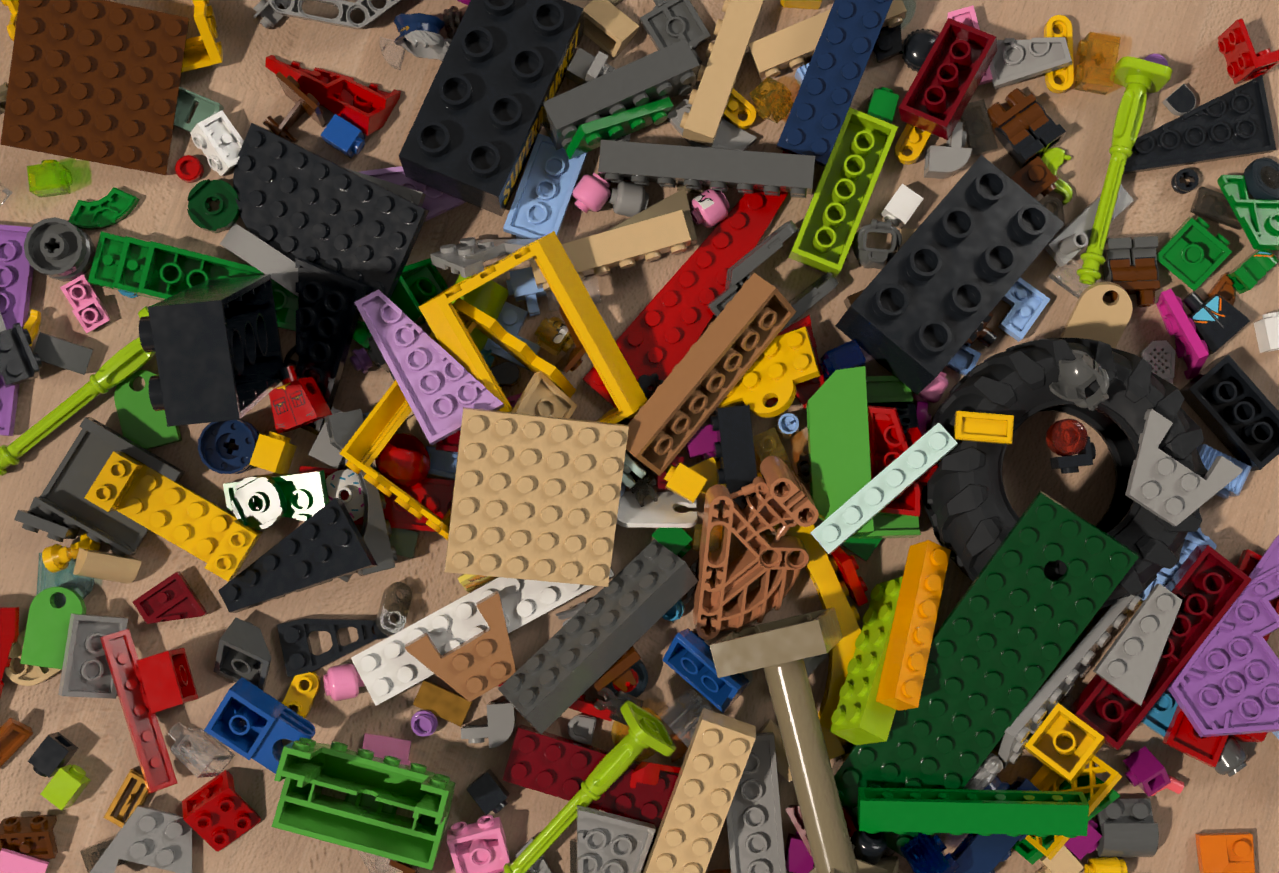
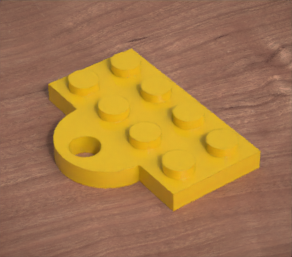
M806 327L775 337L719 404L718 408L733 407L745 403V405H749L750 411L753 414L764 418L775 417L785 412L795 399V385L821 376ZM778 398L775 406L765 407L768 399Z

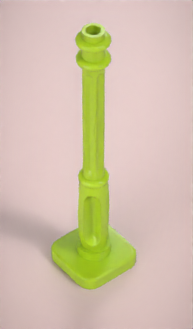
M1126 56L1122 57L1111 69L1109 80L1124 86L1126 90L1120 101L1115 118L1112 143L1109 148V153L1111 154L1088 247L1086 253H1082L1080 256L1083 261L1082 268L1076 272L1080 277L1079 282L1083 284L1093 285L1096 280L1101 278V274L1098 271L1100 265L1105 263V258L1102 256L1127 158L1132 155L1131 150L1143 121L1147 92L1156 93L1170 81L1173 70L1168 66Z
M147 306L138 312L139 318L149 316ZM140 337L119 350L95 374L90 376V381L11 444L0 446V475H6L7 468L10 465H18L20 457L99 394H106L109 389L137 372L155 355V352L146 353L142 348Z
M627 700L620 710L629 726V733L603 758L587 779L582 781L581 789L528 847L512 863L504 865L503 873H526L577 818V805L587 807L593 800H599L601 795L643 752L644 748L649 749L651 747L664 756H671L676 750V746L663 723L651 713Z

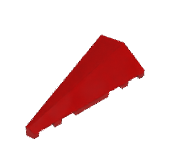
M274 55L266 57V68L275 74L280 72L286 78L289 75L293 77L301 86L299 89L306 95L307 93L312 94L321 105L360 129L367 136L385 125L400 99L401 92L395 89L389 93L379 90L378 85L371 83L368 87L355 82L353 77L315 67L314 71L301 68L300 63L292 61L291 65L277 60Z

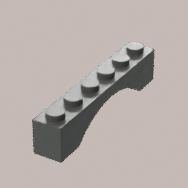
M361 409L324 417L330 444L340 452L367 418L365 414L362 415ZM372 463V464L370 465V467H372V468L375 469L377 472H379V471H378V468H377V467H373V463ZM362 470L359 474L356 473L364 501L363 523L360 534L378 565L358 571L359 575H366L395 568L394 561H397V553L394 545H390L388 535H391L392 531L389 520L384 518L383 509L386 508L384 495L379 493L375 486L363 478L366 473Z

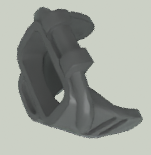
M871 219V224L862 227L855 234L852 241V249L857 261L863 268L882 270L898 252L902 242V235L896 227L892 226V221L880 222L877 219ZM868 232L891 233V247L889 249L866 247Z
M1072 349V353L1076 357L1075 360L1059 361L1058 382H1052L1049 388L1056 396L1074 402L1078 407L1094 411L1099 403L1105 402L1109 398L1107 394L1110 385L1109 376L1106 370L1086 352ZM1097 379L1100 388L1086 399L1085 388Z

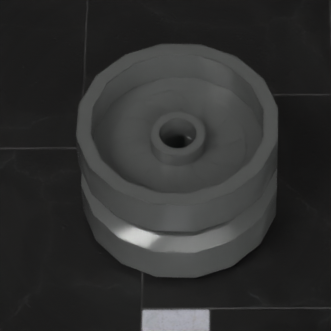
M56 217L41 220L29 230L24 242L25 257L29 264L40 273L52 279L63 282L72 281L86 274L92 267L95 250L91 238L87 233L67 220Z

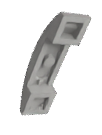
M234 223L220 245L262 273L271 274V279L298 296V293H296L298 268H295V262Z

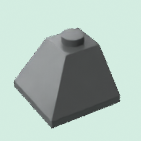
M235 617L220 638L214 672L234 682L243 677L264 691L271 663V655L260 628Z

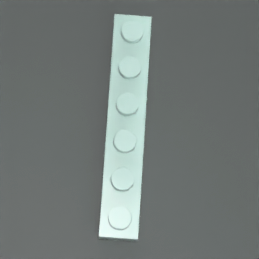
M937 423L810 533L830 555L954 449L958 443L940 423Z

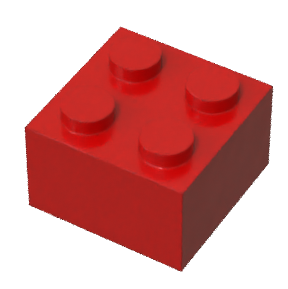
M184 648L169 650L136 660L138 664L136 675L138 680L143 682L145 689L143 699L146 707L150 708L151 714L199 699Z

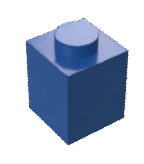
M334 114L321 133V137L327 144L351 159L354 154L360 153L365 145L364 139L366 137L362 131Z

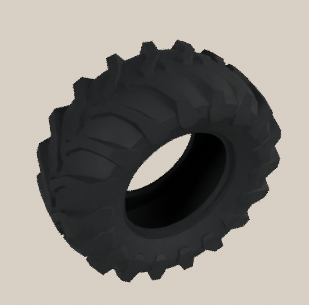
M1083 338L1039 339L1009 347L1004 352L992 355L969 371L951 389V395L939 406L934 415L930 429L937 423H940L953 438L956 411L1014 415L1013 434L1025 420L1037 412H1061L1081 419L1102 437L1111 453L1116 478L1114 494L1109 508L1095 526L1136 552L1139 558L1101 608L1117 603V599L1138 595L1157 578L1156 574L1162 568L1171 569L1177 564L1180 559L1185 536L1188 532H1197L1202 522L1199 508L1180 524L1172 526L1126 496V489L1133 461L1137 458L1140 445L1138 441L1140 433H1143L1146 421L1144 417L1148 409L1155 410L1173 423L1158 448L1202 478H1204L1208 471L1202 463L1197 447L1204 442L1202 429L1181 408L1185 398L1179 389L1154 374L1150 363L1137 355L1112 348L1111 345L1098 340ZM1072 349L1086 352L1106 370L1109 376L1110 385L1107 391L1109 398L1105 402L1099 403L1094 411L1078 407L1074 402L1056 396L1049 388L1052 382H1058L1059 361L1075 360L1076 357L1073 355ZM1097 379L1085 388L1086 399L1100 388ZM955 440L958 445L936 463L938 468L922 490V499L936 539L941 546L951 550L950 558L967 577L974 581L1020 518L1010 505L1003 485L1002 465L1008 444ZM1060 560L1049 561L1045 565L1044 573L1049 578L1057 579L1065 574L1067 567Z

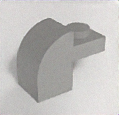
M578 48L566 70L565 77L582 85L615 70V68L607 64L608 55L601 51L595 57L585 50Z
M963 122L957 123L949 140H946V146L930 145L926 150L924 178L944 179L952 177L967 163L972 148H962L966 143V131H963Z
M509 701L489 702L487 704L488 724L463 726L461 728V739H468V743L485 742L484 738H488L489 748L500 746L514 731L516 709Z

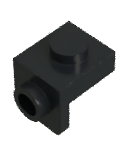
M1090 437L1076 439L1078 455L1050 458L1051 469H1061V474L1079 472L1078 467L1093 465L1096 449L1094 443L1090 441Z

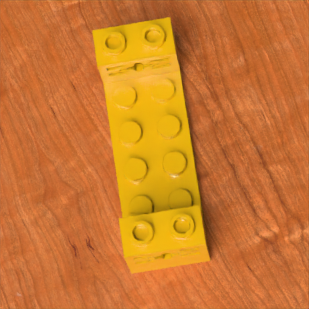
M123 451L112 452L84 497L107 512H120L207 563L205 569L228 582L236 577L263 533L248 525L244 526L233 514L180 483L172 481Z

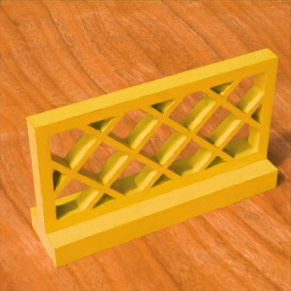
M1096 756L1089 762V768L1084 769L1078 776L1089 775L1090 786L1077 787L1076 779L1071 785V789L1060 790L1090 793V800L1088 801L1089 815L1122 778L1117 771ZM1045 764L1030 780L1040 791H1059V786L1064 781L1061 776ZM1107 772L1111 775L1105 783L1096 784L1095 774ZM1027 835L1024 838L1050 861L1069 840L1068 837L1063 835H1054V842L1048 849H1045L1042 846V837Z

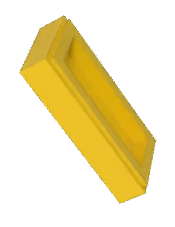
M956 411L954 440L1012 444L1014 415Z

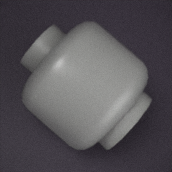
M622 181L618 184L617 189H611L609 203L613 204L614 213L632 217L647 208L649 193H645V188L642 185Z

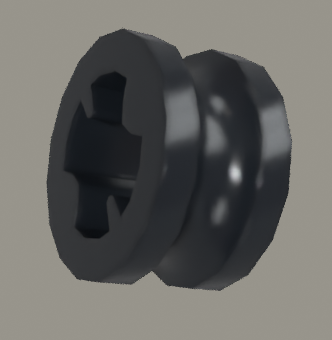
M1190 168L1180 170L1171 179L1172 188L1179 194L1189 193L1197 187L1199 182L1197 173ZM1183 175L1185 179L1190 180V183L1188 185H1185V183H1180V179L1183 178Z

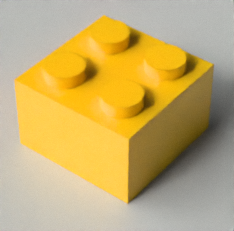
M1057 703L1025 744V748L1030 754L1072 785L1105 743V738Z

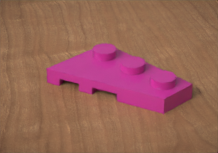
M1172 289L1163 291L1156 305L1168 334L1174 335L1176 338L1175 351L1178 358L1183 357L1188 370L1184 371L1186 379L1189 380L1196 377L1209 356L1208 346L1204 340H1200L1196 333L1194 321L1188 318L1183 310L1184 307L1181 299L1175 296Z

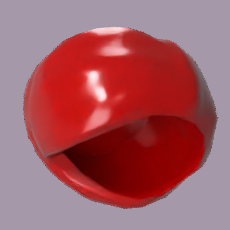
M394 434L375 459L379 472L398 486L408 487L416 485L427 477L430 470V458L424 444L411 434Z

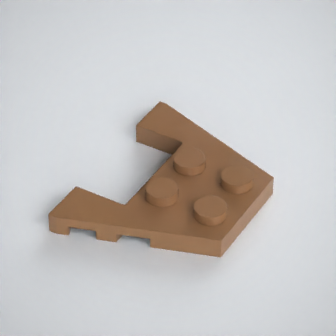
M498 591L476 603L489 628L451 651L440 655L427 632L405 645L407 652L469 702L505 682L516 672Z

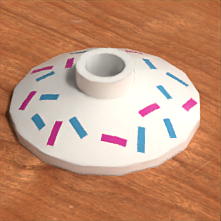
M345 469L329 475L326 478L329 502L334 498L341 499V492L347 490L349 498L342 501L353 521H356L363 517V493L356 473L353 470Z

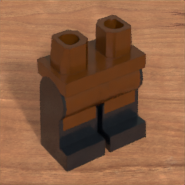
M1016 88L1005 99L1012 108L1005 111L1000 103L997 102L988 108L986 115L992 123L990 131L997 136L1000 143L1020 169H1022L1036 157L1040 156L1041 153L1043 154L1060 142L1066 131L1060 124L1056 125L1046 114L1044 108L1036 101L1032 93L1026 96L1020 89Z

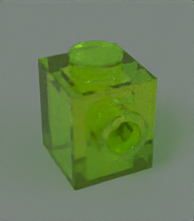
M43 160L41 164L27 166L29 190L37 197L43 198L71 194L72 174L68 168L57 160Z

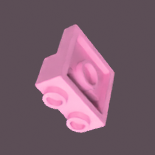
M484 815L476 823L468 825L466 822H457L451 826V829L447 830V844L456 873H503L504 865L512 863L500 816L493 818L492 815Z

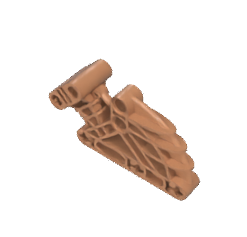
M777 456L766 457L760 465L763 478H754L753 483L741 487L742 490L730 494L724 485L718 484L710 487L706 492L697 570L698 582L696 583L693 608L695 629L698 636L702 639H713L720 631L734 628L736 632H741L742 626L757 620V623H762L764 615L773 608L779 611L783 598L793 587L800 570L808 564L809 555L802 540L795 536L785 535L790 527H794L797 524L803 527L813 525L818 519V510L804 483ZM755 492L756 494L754 495L753 498H751V497L749 496V494H752V493ZM744 495L747 501V506L743 510L733 500ZM782 523L777 529L778 533L776 536L766 535L763 532L767 529L774 532L776 531L775 525ZM716 525H723L720 548L716 552H708L711 529ZM732 531L748 550L728 565ZM767 550H773V551H772L771 553H769V554H766V555L763 554V553H764L765 551H767ZM793 551H799L795 555H790ZM760 577L759 586L747 594L748 586ZM737 595V600L728 602Z

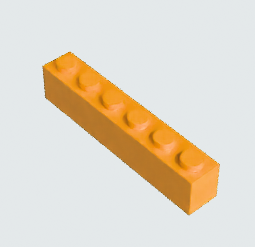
M930 540L909 546L876 702L898 711L918 708L951 552L950 549Z

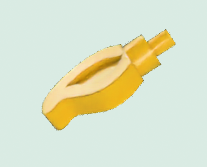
M31 309L30 317L23 329L28 330L32 344L38 334L41 322V312Z

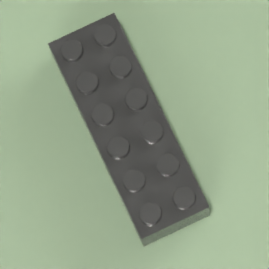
M682 39L542 102L543 126L556 150L561 148L567 149L581 124L667 97L671 100V98L677 95L685 96L695 88L700 65L686 39Z

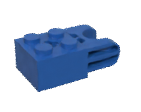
M243 677L228 690L204 729L205 732L248 760L252 758L275 774L284 747L282 739L291 741L299 740L300 737L312 739L315 735V727L311 722Z

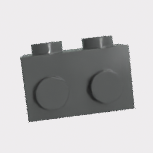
M32 501L29 511L18 510L14 519L23 523L22 528L38 533L39 529L48 532V538L63 542L64 539H76L80 527L74 529L63 523L64 518L56 513L52 516L39 509L40 504Z

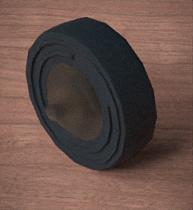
M1265 157L1251 162L1243 174L1248 192L1256 200H1279V163Z

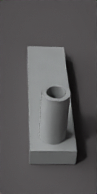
M1121 184L1111 222L1134 201ZM1101 194L1045 246L1044 249L1060 267L1066 265L1089 243Z

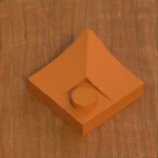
M1249 832L1195 834L1200 873H1255L1253 834Z

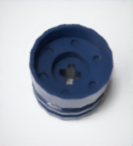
M244 420L211 422L203 429L198 439L200 458L210 470L219 474H241L249 471L254 467L249 465L260 432L252 424ZM235 442L236 445H239V449L232 452V449L228 446L229 443Z

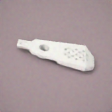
M1166 340L1152 341L1140 353L1141 358L1152 365V372L1173 384L1176 351Z

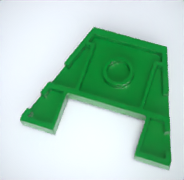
M1221 175L1217 180L1218 185L1254 250H1279V200L1249 199L1244 175Z

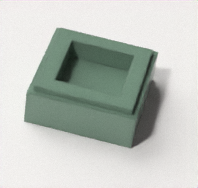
M392 528L389 540L390 545H394L397 555L413 559L420 533Z

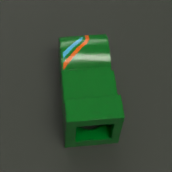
M1256 250L1229 272L1227 276L1232 280V286L1236 291L1242 294L1251 290L1266 275V272L1279 262V259L1271 250Z

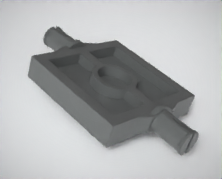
M653 0L656 6L651 12L640 17V22L657 50L686 39L699 65L702 64L695 50L699 45L710 40L711 35L690 0Z

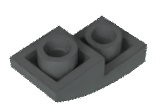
M39 332L33 354L37 353L43 362L85 375L93 349Z

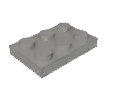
M71 613L58 695L116 699V687L100 638L125 630L128 618Z

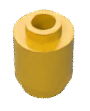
M1117 857L1089 858L1088 864L1084 865V873H1128L1124 859H1118Z

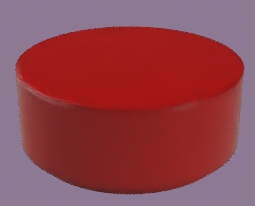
M191 155L181 157L175 166L178 177L187 183L197 182L204 173L203 164Z

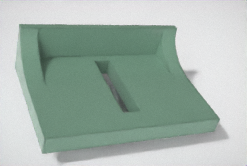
M179 87L174 126L191 132L197 123L221 110L223 111L224 107L218 102ZM198 102L199 104L190 123H186L195 103Z

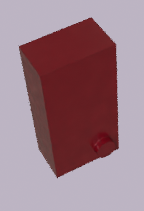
M948 18L899 106L901 121L949 140L997 52V37Z

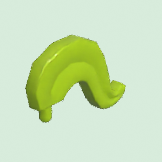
M1055 147L1048 149L1042 155L1041 160L1055 176L1059 166L1063 164L1064 160H1071V156L1065 155V150ZM1060 178L1054 183L1057 188L1053 191L1064 197L1061 203L1066 205L1072 199L1073 191Z

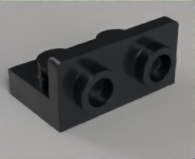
M20 323L13 324V328L0 332V376L6 388L38 378L40 368H42L38 354H33L29 344H32L30 334L27 329L22 330Z

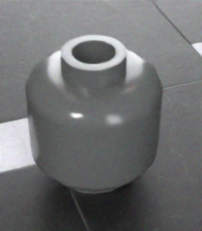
M1231 736L1227 738L1217 765L1213 767L1220 775L1227 774L1231 777L1247 766L1245 763L1247 753L1235 738Z

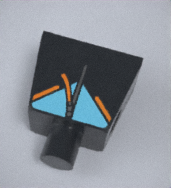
M1193 291L1182 300L1191 311L1187 317L1194 321L1196 333L1200 340H1204L1207 344L1209 355L1215 353L1250 322L1244 314L1218 294L1208 297L1203 301Z

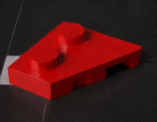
M839 546L831 553L838 567L837 572L841 580L844 581L849 591V596L858 606H861L868 602L864 593L868 591L862 577H858L856 573L859 566L852 554L848 556Z

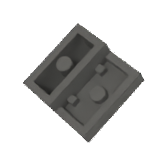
M1150 798L1116 799L1096 815L1098 825L1096 831L1102 835L1098 841V857H1153L1156 854L1159 830L1158 823H1154Z

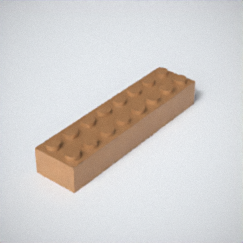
M753 273L628 424L626 450L660 476L797 312L776 287L756 273Z

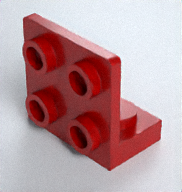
M1243 19L1236 20L1218 37L1219 51L1224 54L1228 75L1233 79L1235 85L1252 80L1260 75L1264 76L1279 64V50L1271 52L1270 49H1266L1257 54L1255 53Z
M224 770L182 800L183 820L217 852L261 821L260 816L235 792L233 776L227 770Z

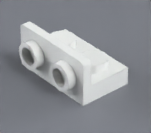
M221 110L197 123L190 134L195 146L201 149L208 158L210 167L217 171L220 176H223L237 164L240 158L238 154L244 140Z

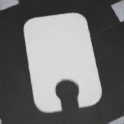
M625 491L619 499L617 523L622 527L690 528L697 523V511L678 513L673 509L678 506L696 508L697 503L695 500L692 504L674 492Z

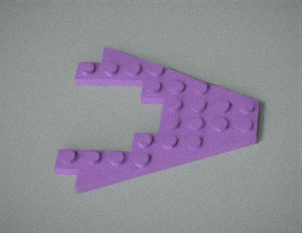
M1279 535L1272 541L1248 575L1252 579L1168 688L1200 737L1279 731V659L1263 638L1279 629V615L1270 604V601L1279 597Z

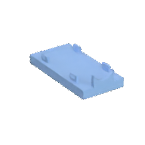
M538 134L503 231L516 235V239H539L553 231L558 236L572 198V192L576 187L588 152L569 159L565 151L566 149L556 150L550 137Z

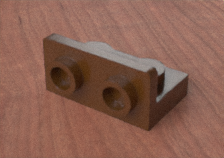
M1039 156L1010 177L1033 198L1040 194L1043 197L1047 196L1057 188L1054 183L1060 179L1057 175L1054 176Z
M56 815L12 816L3 819L0 823V851L2 848L37 859L55 858L58 853L53 832L57 822Z

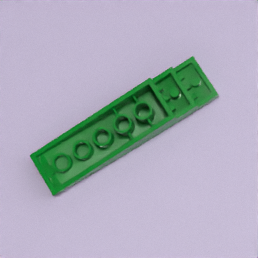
M101 231L88 283L162 301L206 280L264 275V273L255 267L153 241L147 242ZM271 279L278 328L296 331L298 296Z

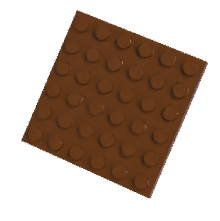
M19 0L0 145L167 175L190 19L107 0Z

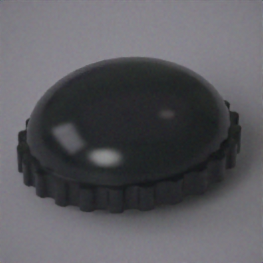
M917 29L915 32L912 31L910 35H907V38L904 39V44H902L901 54H903L902 59H904V63L908 65V68H911L912 71H917V73L919 72L938 38V34H935L934 31L931 32L929 29Z

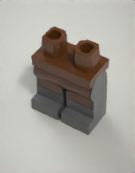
M1158 236L1134 237L1133 239L1131 237L1106 239L1102 255L1105 258V263L1102 264L1104 282H1113L1120 285L1128 295L1136 294L1137 307H1150L1154 305L1155 291L1160 289L1156 257ZM1110 290L1105 293V296H1111V302H1114L1118 297V293Z

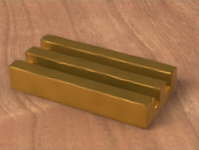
M134 768L129 771L103 818L122 828L125 823L122 821L141 786L143 784L146 785L143 774L138 773ZM133 779H136L137 782L118 816H113ZM147 786L143 789L128 818L138 805H144L149 796Z

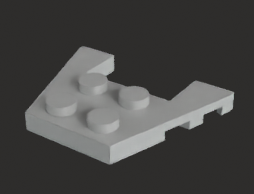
M475 237L461 239L460 244L443 245L440 247V251L432 253L430 256L432 265L444 270L448 269L449 266L451 273L458 274L460 271V276L467 278L484 271L483 262L504 254H511L537 239L476 240Z
M1148 409L1144 417L1146 421L1143 433H1140L1138 441L1140 445L1137 458L1133 461L1125 495L1172 526H1177L1240 475L1243 469L1225 457L1217 456L1204 478L1200 477L1158 448L1173 423L1155 410Z
M138 805L89 873H114L119 859L175 873H192V828L183 820L181 815Z

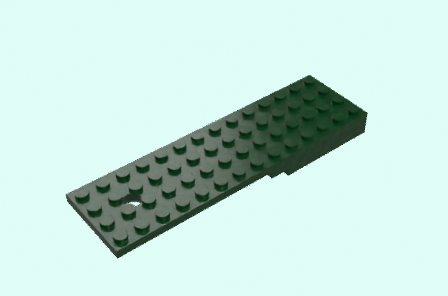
M1039 491L933 636L918 708L896 710L886 742L863 745L850 743L844 751L845 754H842L832 767L841 805L848 807L856 824L858 825V787L963 789L1003 737L1005 730L1013 724L1137 561L1139 555L1044 492ZM1060 560L1064 562L1067 568L1062 577L1052 579L1044 573L1045 565L1049 561ZM884 832L887 837V847L907 860L911 858L927 837L926 834L921 832H908L906 834Z

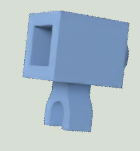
M532 267L510 271L511 279L506 280L509 296L514 295L516 302L526 300L530 317L540 315L537 297L546 296L547 293L543 288H537Z

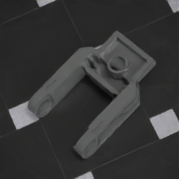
M792 220L787 221L727 269L726 290L707 305L716 318L723 311L726 304L742 288L744 282L751 277L749 273L779 250L785 240L795 232H799V229ZM831 272L821 276L789 302L797 312L780 332L839 284Z

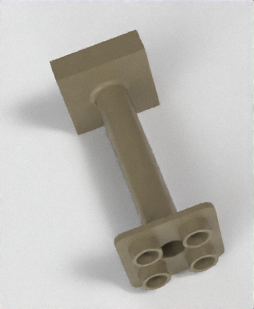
M835 607L742 628L741 632L734 630L710 644L718 678L760 668L764 669L815 865L809 873H897L900 866L897 856L881 858L875 865L855 858L804 663V658L828 653L843 638Z

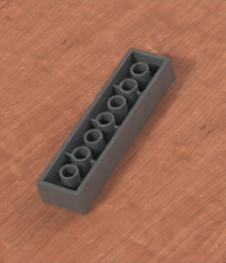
M601 140L598 172L605 180L614 184H619L624 180H631V182L642 186H650V182H657V184H660V187L675 188L676 184H684L686 189L701 190L702 186H710L712 190L727 192L728 188H737L738 193L754 194V190H762L764 195L780 196V192H788L791 194L790 197L806 198V195L812 194L815 156Z
M654 539L609 582L608 587H604L498 690L542 734L698 582L697 578L685 561Z

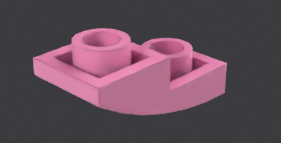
M86 274L60 287L74 310L72 312L86 334L110 321L92 284L88 283Z

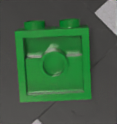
M1189 216L1171 235L1169 241L1156 253L1157 261L1193 291H1196L1233 252L1227 247L1230 242L1219 233L1213 236L1207 231L1210 225L1199 216L1195 220Z

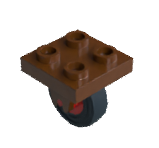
M632 645L592 685L598 692L603 689L605 694L615 701H632L645 690L648 683V672L640 660V655Z

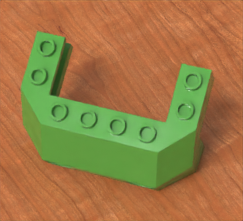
M865 366L835 370L808 400L806 406L810 493L818 510V517L822 521L826 520L871 481L867 406L870 404L884 405L913 402L912 390L897 377L866 376ZM879 512L850 538H915L921 535L919 516Z
M300 737L299 740H295L283 747L274 780L280 782L285 779L272 827L429 870L433 869L449 817L456 784L450 781V777L427 771V766L411 763L410 766L401 764V760L396 757L385 756L384 759L375 757L374 752L370 750L358 749V752L347 749L348 745L332 741L330 745L316 743L315 740ZM323 787L345 792V800L321 794ZM400 807L414 811L413 817L409 818L396 814L397 808Z

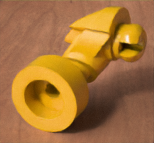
M84 533L80 536V542L71 544L68 548L60 544L46 547L42 552V560L50 572L56 573L66 569L72 558L73 560L77 559L79 548L99 551L100 543L90 539L87 533Z

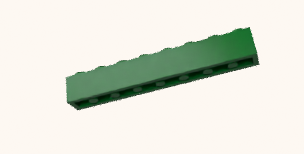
M858 787L857 819L859 831L871 834L879 832H894L896 834L921 832L926 835H933L935 833H950L952 835L972 833L982 836L1006 834L1012 837L1020 835H1035L1038 837L1063 835L1068 838L1087 836L1089 804L1083 792Z

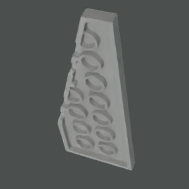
M1140 593L1136 596L1130 595L1129 597L1117 599V603L1111 606L1022 710L1013 724L1005 730L998 753L999 759L1003 762L1004 769L1010 762L1015 764L1024 752L1022 750L1053 708L1057 703H1060L1059 701L1063 696L1069 695L1075 686V680L1079 676L1081 678L1085 676L1091 667L1089 663L1098 650L1106 645L1115 628L1118 630L1127 618L1125 615L1128 611H1134L1142 601V598L1139 597Z

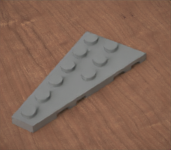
M577 805V873H641L656 831L655 825Z

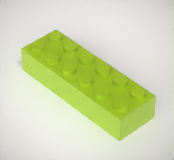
M849 107L788 258L825 273L831 272L837 277L843 267L898 126Z
M903 576L876 584L870 595L871 602L863 617L864 624L855 642L854 656L847 667L848 675L845 684H843L839 692L840 700L837 709L831 717L832 725L829 732L854 745L886 742L896 709L876 702Z

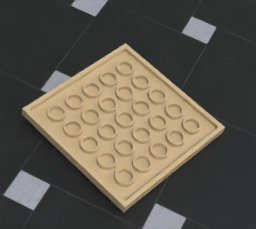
M463 407L445 572L608 587L629 426Z

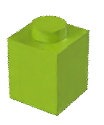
M69 764L57 771L40 795L62 811L73 805L91 780L85 776L86 772L81 767Z

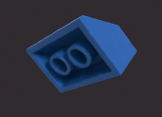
M689 628L677 633L662 660L722 713L741 695L750 682L743 673L718 678L710 646Z

